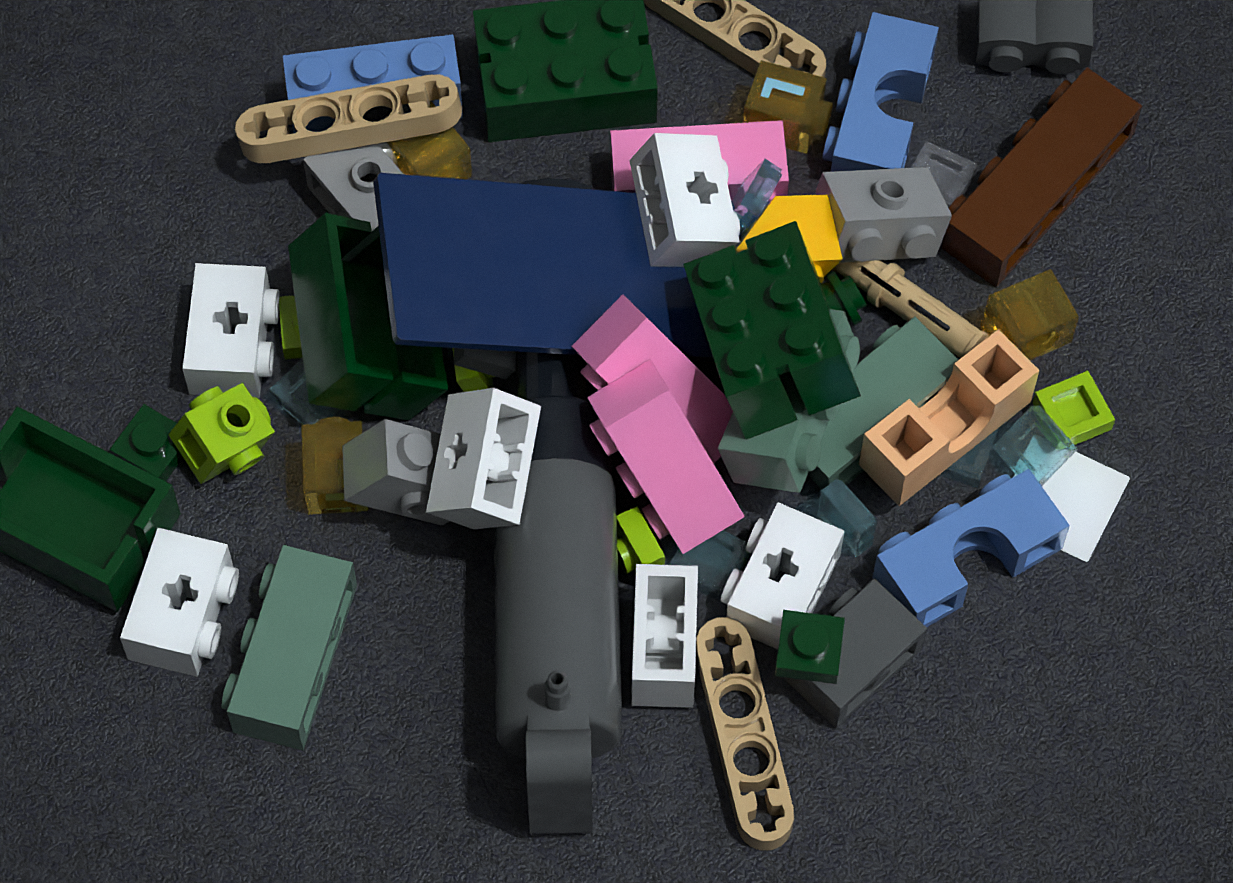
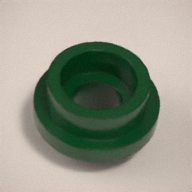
M834 271L826 275L828 281L821 285L829 308L844 311L848 322L852 321L854 326L861 323L862 319L857 311L867 305L853 279L849 275L839 280Z

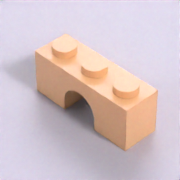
M999 329L954 363L949 380L926 404L918 408L908 399L868 430L863 437L859 465L898 506L902 505L1027 406L1032 400L1040 370Z

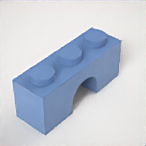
M872 12L867 33L856 31L849 64L857 66L854 80L844 78L842 81L836 112L844 113L841 128L830 126L822 159L832 162L831 172L905 167L914 122L893 118L885 114L878 106L891 99H904L922 103L934 58L939 27Z
M453 34L283 55L288 100L424 75L440 74L449 77L455 82L462 105L460 77ZM439 100L430 101L429 108L439 106ZM403 104L404 113H410L409 105ZM329 116L314 118L308 123L306 129L312 132L327 130L333 125L335 119ZM292 124L293 133H296L294 124Z
M1030 469L1013 478H1010L1008 474L1001 475L982 488L979 493L980 497L961 507L959 503L950 504L938 511L930 519L929 526L913 535H910L908 532H901L887 540L878 550L879 554L876 557L873 579L875 578L924 626L928 627L963 607L968 582L954 562V559L960 554L972 550L991 553L1003 563L1013 578L1063 549L1070 525Z

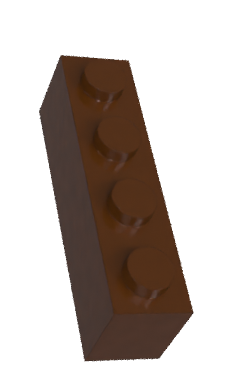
M1088 67L1073 83L1065 80L1058 86L1048 101V111L1038 121L1030 118L1016 134L1012 143L1014 148L1004 159L999 156L994 157L979 176L977 182L979 186L968 198L963 194L958 196L949 207L952 217L944 235L942 249L996 288L1135 133L1142 105Z

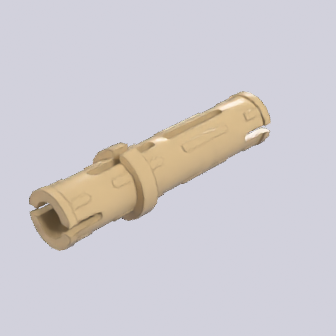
M881 260L842 262L832 269V271L838 272L843 277L850 275L856 286L867 293V301L875 307L885 306L907 322L916 317L949 351L959 358H962L990 336L951 310L943 302L937 300L905 278L904 269L895 263L887 265ZM869 272H872L901 293V296L897 297L868 276ZM919 305L947 324L950 329L946 331L917 311L916 306Z

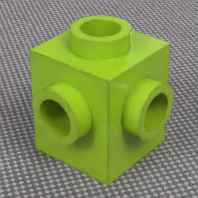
M242 382L224 393L219 386H216L196 397L189 404L191 410L182 416L169 433V437L200 484L229 468L234 475H238L257 464L264 458L261 448L275 431L271 426L270 415L265 405L257 397L251 396Z

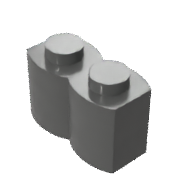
M977 0V64L989 66L998 72H1013L1021 67L1034 65L1046 68L1048 71L1056 74H1068L1080 68L1089 67L1093 49V0Z

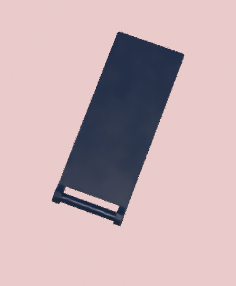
M380 173L374 179L373 185L392 339L395 344L579 355L572 345L623 294L690 361L715 363L684 267H655L650 265L636 193ZM731 201L733 211L737 214L740 222L739 237L749 223L770 201L763 203Z

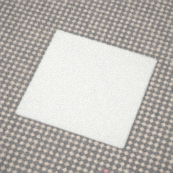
M1036 434L1014 477L1030 469L1070 525L1063 549L1061 550L1088 562L1130 478L1069 448L1059 451L1054 441Z

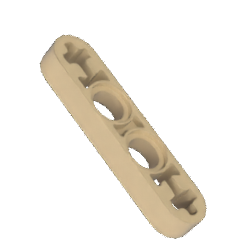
M643 0L644 4L651 10L764 82L768 77L805 88L803 96L779 90L787 96L805 99L814 96L821 90L824 84L826 58L823 51L806 38L745 0H685L683 5H680V0ZM710 2L718 4L723 8L725 14L719 20L705 22L695 15L694 10L700 4ZM759 31L769 38L770 44L762 50L752 51L743 47L739 39L746 32ZM780 48H784V57L779 55ZM804 63L810 66V74L804 71L800 72L797 76L790 74L791 66L800 68Z
M440 74L424 75L258 105L249 108L240 115L236 121L235 131L243 155L256 163H272L439 133L457 124L462 114V105L456 84L449 77ZM439 100V106L429 108L430 101ZM403 104L409 105L410 113L404 114ZM386 106L392 109L390 115L383 120L370 122L363 119L364 114L373 107ZM329 116L335 119L333 125L327 130L312 132L306 129L308 123L314 118ZM294 124L296 133L290 134L288 125ZM268 130L267 137L259 138L261 131Z
M728 617L715 618L705 623L699 630L696 638V662L737 829L742 840L750 847L760 851L773 850L782 846L789 839L794 823V808L750 635L747 629L737 620ZM717 637H725L728 645H738L732 650L731 665L733 674L724 677L723 664L719 652L709 651L714 648V639ZM738 690L747 693L755 704L753 711L748 716L732 718L722 711L719 702L726 693ZM746 747L760 749L769 760L768 768L756 776L745 775L735 767L733 762L735 754ZM771 785H775L776 789L768 787ZM766 789L765 801L769 814L773 816L781 815L775 821V828L772 832H764L761 823L750 824L749 822L756 818L757 801L754 792ZM740 792H749V793L746 794L745 796H742Z

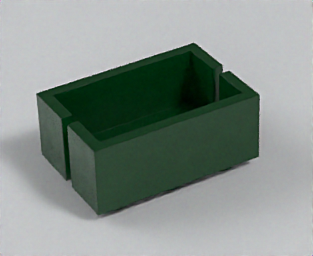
M557 0L473 10L475 49L488 143L657 123L658 87L651 44H649V31L643 0Z
M324 213L288 245L309 404L355 411L363 405L364 413L410 420L448 390L442 347L397 345L394 343L379 226L371 231V224L368 221Z
M796 221L745 240L748 249L737 253L735 246L731 245L683 264L726 398L746 440L798 420L779 377L781 374L790 371L809 416L861 396L817 271Z
M18 406L0 431V480L6 482L2 489L0 487V552L118 612L142 575L145 566L142 553L149 554L157 528L171 530L181 515L173 485Z

